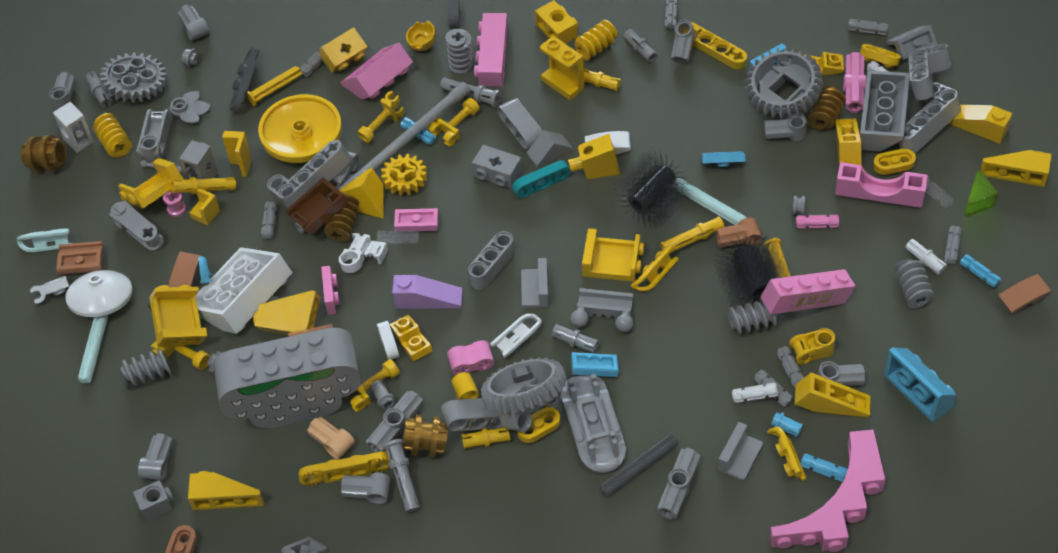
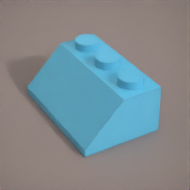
M891 348L889 350L884 376L924 415L934 422L954 408L957 396L954 390L949 385L943 383L935 371L924 365L918 355L913 354L908 348Z

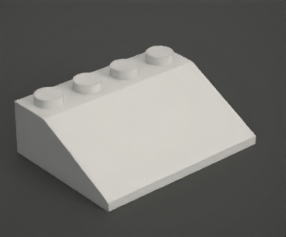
M240 247L211 278L213 281L206 283L196 295L199 317L222 331L237 334L244 329L245 324L254 316L255 311H258L259 304L268 301L276 290L287 282L288 277L293 272L279 253Z

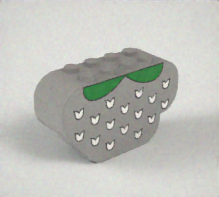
M326 328L228 350L217 356L213 363L218 402L222 413L233 419L249 418L253 425L260 428H275L328 416L341 407L342 397L355 392L361 384L352 336L347 330L341 328Z

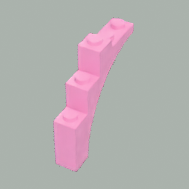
M873 429L849 432L847 443L849 466L845 479L835 495L823 507L809 516L790 524L771 527V548L779 547L784 549L800 544L811 546L820 542L822 551L838 552L846 549L848 532L845 522L857 523L865 520L867 505L864 493L873 495L882 492L885 484L884 471Z

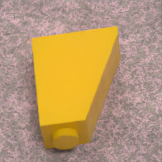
M311 290L259 304L258 311H255L253 316L254 326L262 332L286 336L291 332L314 328L321 297L316 291Z

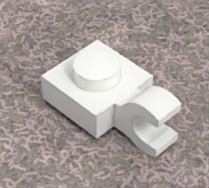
M63 276L44 285L33 286L30 289L31 293L34 291L41 293V297L36 298L34 302L41 303L45 299L46 294L53 292L54 295H58L67 291L66 287L69 286L67 277Z

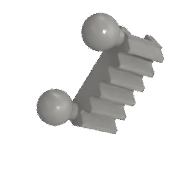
M580 288L577 310L571 314V322L576 327H584L588 323V315L592 317L593 314H596L599 318L602 315H605L606 318L614 316L616 328L621 332H628L633 327V319L631 318L633 293Z

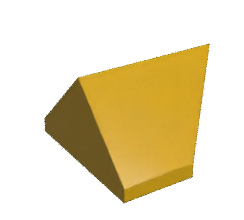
M369 168L339 190L343 194L351 195L359 201L357 206L358 212L384 219L383 183L373 168Z

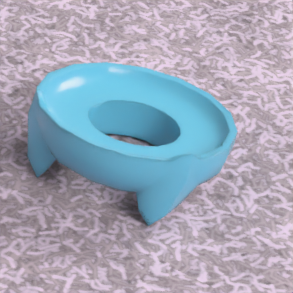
M199 256L200 283L206 284L213 281L209 278L212 273L208 269L207 259L204 256Z

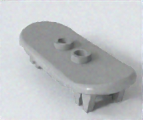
M595 374L571 377L565 382L566 386L562 387L561 398L580 459L588 469L594 472H612L624 461L626 446L606 385Z

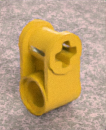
M822 328L791 338L789 345L797 355V363L804 365L818 359L830 357L835 349L834 332L830 329Z

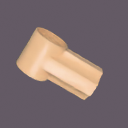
M322 417L315 418L307 429L308 434L321 443L326 451L337 460L355 444V440L350 433L342 428L338 430Z

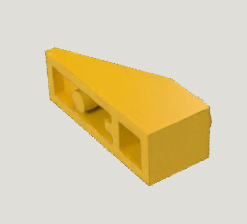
M960 105V113L948 123L1001 144L1009 130L1013 113L992 105Z
M856 118L837 119L835 121L839 165L840 162L861 165V138Z
M1027 150L983 158L979 175L1045 187L1052 154Z
M812 372L795 386V405L819 413L858 417L870 416L871 396Z
M201 471L190 474L188 500L192 510L264 506L263 497L258 489L215 472Z

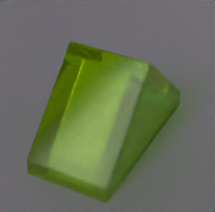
M977 170L964 215L966 217L973 216L996 205L998 192L982 171Z

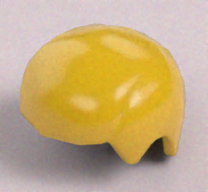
M417 21L406 33L407 44L416 51L430 49L436 41L435 27L430 21H426V23Z

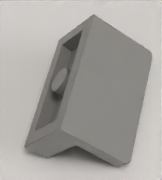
M931 25L919 26L886 41L887 45H895L897 53L901 55L900 60L909 58V54L915 50L937 45Z
M538 258V269L521 270L523 308L549 307L547 258Z
M738 422L719 457L718 471L745 481L763 447V442L746 435L747 425Z

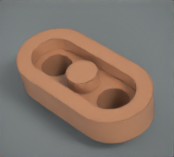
M188 525L177 527L171 535L165 553H193L197 543V535L194 529ZM184 539H189L187 542L182 543Z

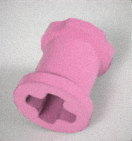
M170 190L163 195V200L168 205L167 212L170 216L179 217L185 213L186 205L182 201V193H172Z

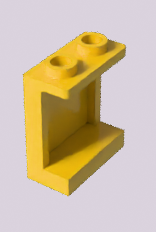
M552 36L540 46V51L549 56V69L541 74V81L571 101L584 90L583 56L555 36Z
M158 158L152 162L158 172L156 175L136 188L121 183L118 185L121 191L119 195L122 200L143 209L171 190V180L184 179L173 162Z
M588 228L582 260V277L635 282L636 273L641 272L642 261L638 259L644 253V243L640 242V234H636L635 241L597 237V229Z
M161 285L154 289L149 298L157 346L201 345L206 339L207 330L206 328H201L196 295L199 292L198 287H191L190 285H181L179 287Z

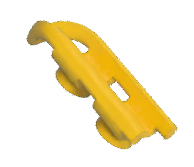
M669 244L662 251L657 252L655 261L644 267L642 275L631 284V287L638 291H648L654 288L679 260L678 257L671 259L669 256L674 246ZM661 267L663 271L658 274L657 270ZM647 278L650 285L639 287L638 285Z
M780 427L769 429L767 431L768 434L780 437L778 439L779 443L775 444L781 457L786 456L787 463L783 465L787 475L800 478L801 481L806 480V475L791 439Z

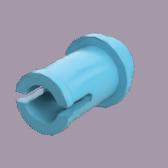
M777 412L771 425L780 427L783 431L797 438L803 424L784 416L785 413L783 412L781 414Z

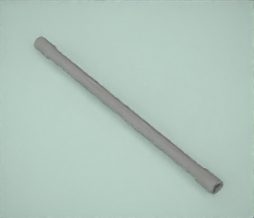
M461 82L442 101L341 185L338 190L369 168H373L374 171L377 170L449 107L469 93V86L465 82ZM295 223V227L302 234L306 232L298 223Z

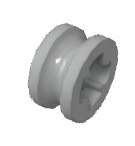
M794 195L793 215H796V213L804 215L805 196L798 198Z

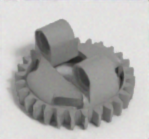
M786 47L783 52H780L779 48H777L776 53H772L769 50V56L766 57L762 54L761 61L755 59L756 66L750 65V71L747 72L745 90L748 94V100H751L752 106H757L758 112L762 109L764 115L771 112L772 118L779 113L780 119H782L785 113L791 118V112L805 116L814 107L815 100H818L817 94L822 93L823 76L820 66L817 65L815 59H811L810 54L804 56L803 50L796 53L795 48L789 52ZM789 59H792L793 64L789 66L780 67L775 66L774 64L775 60H778V62L789 61ZM784 76L800 86L787 100H783L775 94L785 83ZM757 85L760 86V94L758 92Z
M541 357L537 359L530 358L526 361L522 359L521 362H514V364L509 366L506 365L505 368L498 369L497 373H492L491 377H487L486 382L482 384L483 387L481 388L482 400L487 409L490 408V411L496 410L504 428L525 432L530 428L532 422L529 409L541 408L543 406L556 407L561 400L560 392L563 391L562 387H565V382H567L566 374L562 365L554 359L549 360L547 357L543 360ZM533 373L534 378L514 383L513 378Z

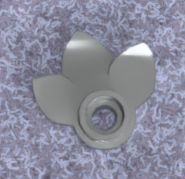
M199 91L188 92L182 98L172 100L170 112L172 115L180 117L183 122L194 124L199 122V116L205 115L211 109V105L199 100Z

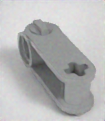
M148 109L146 112L136 153L140 158L147 160L148 163H152L158 158H163L171 124L169 109L164 111Z
M123 200L112 206L111 213L108 216L120 229L125 230L150 251H157L162 248L164 239L158 233L157 228L138 213L128 202Z

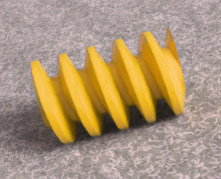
M602 20L599 24L583 33L582 36L576 38V51L583 56V60L589 61L591 57H595L597 53H601L603 49L608 48V44H614V38H618V32L611 22Z
M105 113L96 118L93 123V131L109 156L119 158L127 155L131 151L132 142L116 117L111 113Z

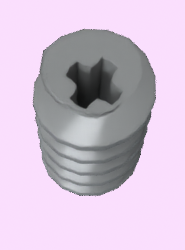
M464 29L450 30L445 36L449 68L458 74L466 73L471 70L474 64L471 35Z
M905 259L895 265V271L900 280L899 283L908 307L918 309L926 305L935 294L931 290V284L928 283L929 278L926 276L927 272L923 268V262Z
M755 301L753 307L750 303H746L744 308L741 305H737L735 310L732 307H728V319L731 329H736L739 335L742 334V327H745L749 333L751 325H754L757 331L759 330L760 323L763 324L765 329L768 328L769 321L772 322L774 327L777 326L778 314H770L763 301L762 304Z
M158 349L156 357L152 352H149L148 359L141 354L140 362L131 357L130 365L125 359L122 360L121 372L127 389L129 388V381L134 386H137L138 378L143 383H146L147 376L152 381L156 380V373L163 378L165 370L172 375L167 357L161 349Z

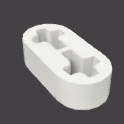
M388 321L378 323L377 328L387 359L399 358L398 349Z

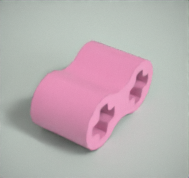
M484 340L476 341L468 346H456L447 352L451 370L455 376L462 372L470 373L488 370L494 365L489 343Z

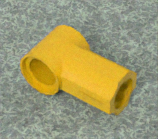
M462 372L453 377L451 383L455 390L456 400L476 399L479 396L470 373Z

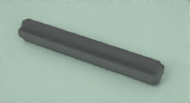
M672 434L667 435L602 483L600 491L603 495L609 497L678 445L677 439Z

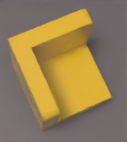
M198 188L196 193L199 202L189 214L192 219L208 226L220 212L216 195Z

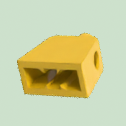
M610 134L580 144L578 146L580 157L568 160L571 172L584 169L587 179L620 175Z

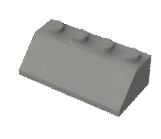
M867 71L860 130L861 150L881 152L904 139L909 73Z

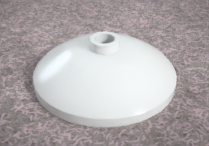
M98 270L76 279L68 288L65 298L68 308L75 314L84 317H99L111 314L125 306L132 296L133 288L129 278L112 270Z

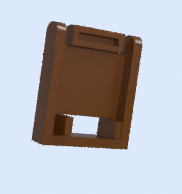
M323 177L287 209V214L309 234H313L344 207L349 200ZM331 191V193L328 195V198H329L330 200H328V199L325 197V195L328 194V193Z

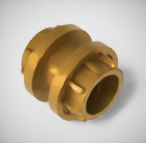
M45 135L43 138L39 136L30 137L21 147V160L23 164L35 173L43 172L44 169L49 172L57 171L67 159L65 144L54 135Z
M416 414L415 419L408 418L405 420L403 449L410 450L411 456H417L418 450L429 451L428 456L430 458H435L436 453H444L448 434L446 422H439V417L433 416L432 423L422 422V415Z

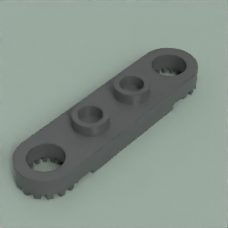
M250 47L243 63L240 64L237 70L239 76L232 85L234 92L229 110L235 113L243 105L242 103L244 102L245 94L248 91L257 62L255 60H257L256 58L260 52L254 47Z

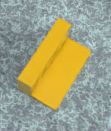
M224 131L222 138L230 164L239 165L242 177H247L252 157L245 132Z

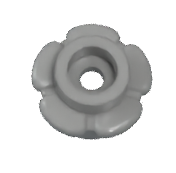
M194 48L191 50L185 49L182 55V64L187 65L188 68L196 65L199 55Z

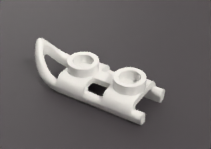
M525 314L492 341L490 346L499 348L502 356L506 358L535 333L542 320L535 314ZM533 319L536 321V324L529 329L522 321ZM512 331L514 335L508 339L506 335Z

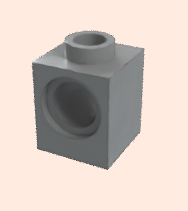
M160 480L133 492L146 522L173 510L169 502L174 500L168 487L163 488Z

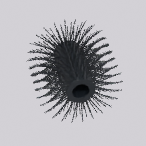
M667 154L666 166H664L663 160L660 165H657L656 159L653 167L644 160L641 166L638 165V168L640 167L642 171H634L636 176L631 172L630 177L625 178L626 184L621 179L623 186L627 188L624 191L631 194L627 197L629 198L627 199L629 200L628 203H630L627 207L631 206L635 212H638V221L639 213L643 214L645 218V214L652 218L650 215L652 212L656 214L655 216L653 215L654 219L657 216L662 220L661 213L663 215L668 214L664 209L668 211L672 206L675 207L673 205L674 201L676 204L680 201L677 197L678 194L682 199L681 195H685L681 190L684 187L680 186L681 188L679 189L677 186L681 182L676 181L679 180L676 177H685L676 176L677 172L674 173L668 167Z
M745 238L743 246L742 244L740 247L735 245L738 248H732L735 250L734 253H730L733 251H728L727 253L729 254H722L733 256H719L721 259L725 258L727 260H720L723 262L714 261L723 266L725 265L726 268L721 270V276L719 277L730 281L728 282L730 284L726 285L725 290L732 289L730 291L734 292L733 294H735L737 300L741 298L743 301L744 297H749L745 301L748 302L749 299L750 301L753 299V302H755V299L761 298L772 277L773 279L778 278L777 276L783 278L780 277L782 276L780 274L784 275V272H777L776 270L779 267L784 271L785 268L780 266L782 261L772 257L773 255L771 254L773 253H770V250H768L771 242L767 244L766 248L761 243L755 247L758 243L755 242L752 246L749 242L746 245Z

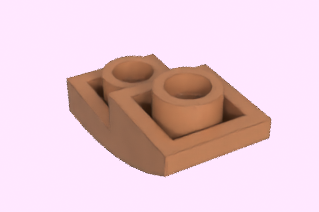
M180 251L168 286L190 285L192 287L194 278L197 277L200 255Z
M1036 274L1013 285L998 296L1013 315L1030 303L1034 305L1052 293V291L1039 274Z

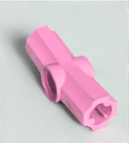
M852 52L846 55V74H844L843 92H845L846 97L845 109L849 110L850 113H858L863 110L866 75H864V55H861L859 52Z

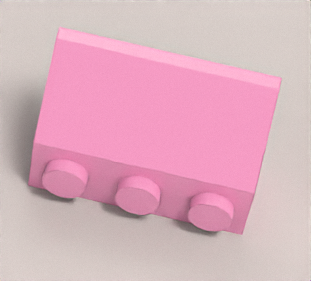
M399 42L381 49L340 83L360 99L368 97L373 99L381 93L379 89L383 86L386 88L395 81L394 77L406 73L409 70L408 66L413 61Z

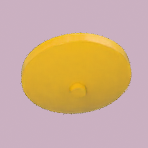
M300 94L286 97L270 106L261 117L258 133L263 148L272 157L289 163H303L310 161L329 142L340 139L342 122L337 108L330 101L315 95Z

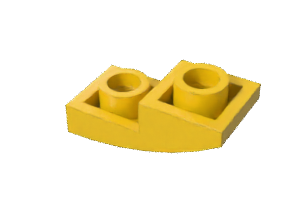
M823 52L821 57L811 56V59H815L817 65L820 66L822 76L839 74L844 71L843 55Z
M409 315L390 324L393 334L413 362L433 351L431 344L421 334L419 326Z

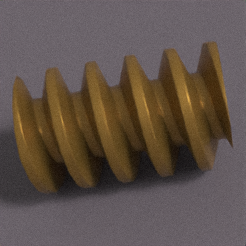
M824 86L822 93H820L808 116V124L816 130L831 129L837 120V116L840 114V110L843 108V104L846 102L845 95L833 86Z
M348 194L344 195L349 202L332 216L324 227L327 237L340 243L349 241L356 214L358 213L357 206L359 201Z

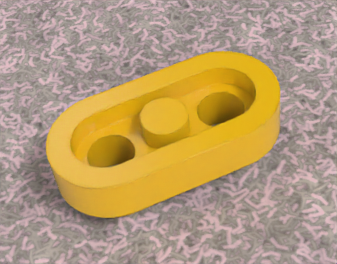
M863 44L860 50V54L864 55V60L878 61L888 68H894V66H898L900 63L901 55L877 46Z
M898 149L880 153L874 158L873 168L881 175L910 170L915 165L916 155L910 149Z
M553 407L542 408L531 415L532 422L530 428L525 432L517 431V435L524 443H533L560 426L559 412Z

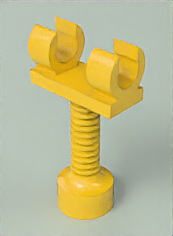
M393 91L388 92L385 95V99L382 98L380 100L384 109L381 114L368 127L362 126L357 131L358 136L364 142L370 143L375 137L374 131L387 118L397 122L398 118L404 115L403 106L399 111L395 112L399 108L400 98L397 95L395 99L390 100L395 96Z
M468 98L462 104L463 109L450 122L447 123L439 117L436 118L427 128L430 130V133L438 136L442 130L445 132L443 139L446 141L444 144L449 147L453 146L456 140L460 139L459 130L455 127L468 115L474 116L480 110L478 103L472 98Z
M156 341L150 346L154 348L152 351L156 355L158 349H161L167 358L174 351H177L191 359L192 365L199 370H205L208 367L207 362L210 354L203 350L195 352L184 345L157 346Z
M391 359L382 364V371L363 382L355 391L358 395L350 401L351 407L355 412H360L366 405L371 404L366 391L370 389L372 383L379 380L382 381L386 377L393 379L400 374L398 367Z

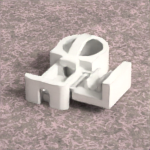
M353 233V242L350 248L344 249L339 256L341 269L346 273H353L362 267L364 255L365 257L369 255L370 258L374 256V258H377L378 264H382L388 252V247L385 242L371 241L370 236L367 234L360 236V233ZM352 259L351 264H345L347 260Z

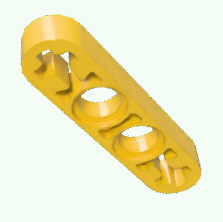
M691 22L697 33L692 46L733 69H743L747 65V53L744 50ZM689 30L683 31L682 34H686ZM709 39L711 42L702 43L701 40ZM725 48L727 51L721 53L718 52L717 49Z

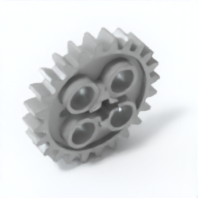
M133 52L132 56H129L127 53H125V57L117 55V60L111 58L110 63L105 62V67L101 68V87H104V92H109L110 97L115 95L116 100L122 97L124 102L128 99H131L132 103L135 102V99L143 102L144 97L150 100V95L157 96V91L162 92V87H166V68L163 67V63H158L157 58L151 60V55L146 58L143 53L136 56L135 52Z

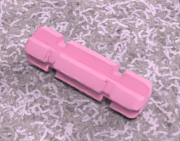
M798 215L796 217V227L827 228L829 226V228L839 227V216L808 215L806 217L805 215Z

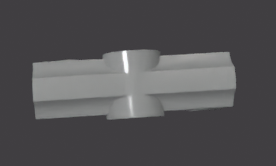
M412 390L407 391L393 408L385 411L383 421L366 440V446L374 453L385 452L386 450H383L382 445L404 434L405 420L414 417L424 404L423 399Z
M681 449L674 468L669 473L668 483L657 507V513L661 514L664 518L670 520L673 518L677 519L683 501L689 493L691 481L701 458V455L693 449ZM675 482H682L684 484L676 485Z

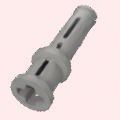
M444 77L441 80L440 89L451 92L461 82ZM467 84L470 92L465 96L474 98L477 103L491 104L494 108L499 106L502 97L501 90L497 89L494 91L487 89L484 85L476 87Z
M395 439L384 443L382 447L388 455L390 462L388 467L394 472L405 512L410 513L420 509V505L407 467L409 459L405 457L403 451V440Z

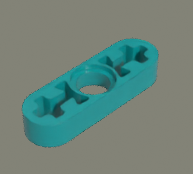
M559 160L517 179L512 184V190L518 198H525L565 180L570 175L571 169L565 161Z

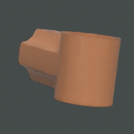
M745 218L738 225L716 229L717 243L720 248L727 247V245H737L740 242L745 244V238L746 245L749 242L752 245L755 240L757 241L756 243L760 240L762 241V235H760L761 232L755 218Z

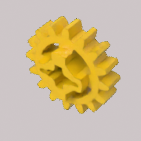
M399 154L398 159L395 160L391 157V163H384L385 168L381 169L382 183L385 184L386 190L391 188L392 194L399 191L400 196H402L403 192L411 195V190L418 192V186L424 187V181H427V169L424 166L423 160L418 161L417 156L410 158L409 154H406L405 158H402Z

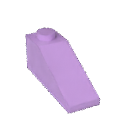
M394 275L392 294L395 309L462 308V287L418 275Z

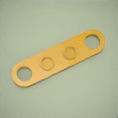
M387 452L354 455L340 460L332 459L325 463L301 468L298 472L299 482L306 486H309V484L313 486V484L317 485V483L340 481L344 475H371V472L387 471L390 462Z

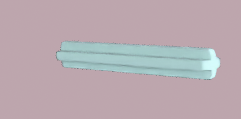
M676 178L679 179L676 181L681 182L678 185L689 188L686 191L681 189L688 198L732 224L738 225L741 220L746 218V216L693 185H687L688 182L681 178Z
M108 315L94 317L78 375L81 383L88 384L92 380Z

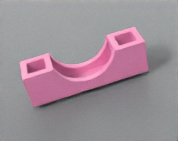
M840 162L835 195L922 208L928 175L905 172L898 178L883 180L866 173L862 165Z

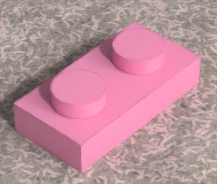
M438 208L395 209V232L438 231Z
M324 266L321 268L327 314H337L336 305H340L338 291L334 292V287H338L337 275L332 274L330 266Z

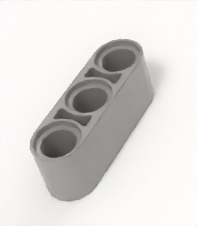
M514 98L498 106L497 111L510 132L521 146L527 150L541 134L542 129L517 98Z
M506 231L497 233L470 264L468 273L470 285L473 289L483 290L488 287L513 257L514 242L512 234Z
M482 398L450 400L444 403L440 409L449 431H470L503 427L496 410L490 411V408L487 409Z

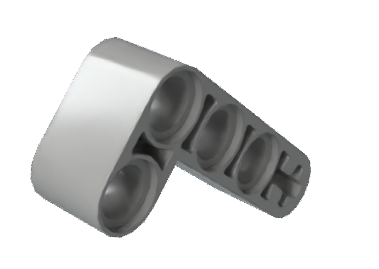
M947 44L915 50L909 54L910 82L916 100H925L932 97L934 94L932 73L946 70L952 66Z
M933 82V96L925 99L926 106L905 124L904 139L898 142L900 149H910L914 153L918 152L960 113L961 106L956 90Z
M333 140L289 180L280 174L274 175L268 180L267 187L275 198L288 209L323 177L327 181L332 180L348 165L351 156L339 140Z

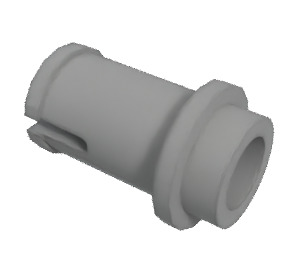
M379 380L372 383L370 390L378 400V406L384 410L392 408L395 404L394 395L388 392L382 381Z

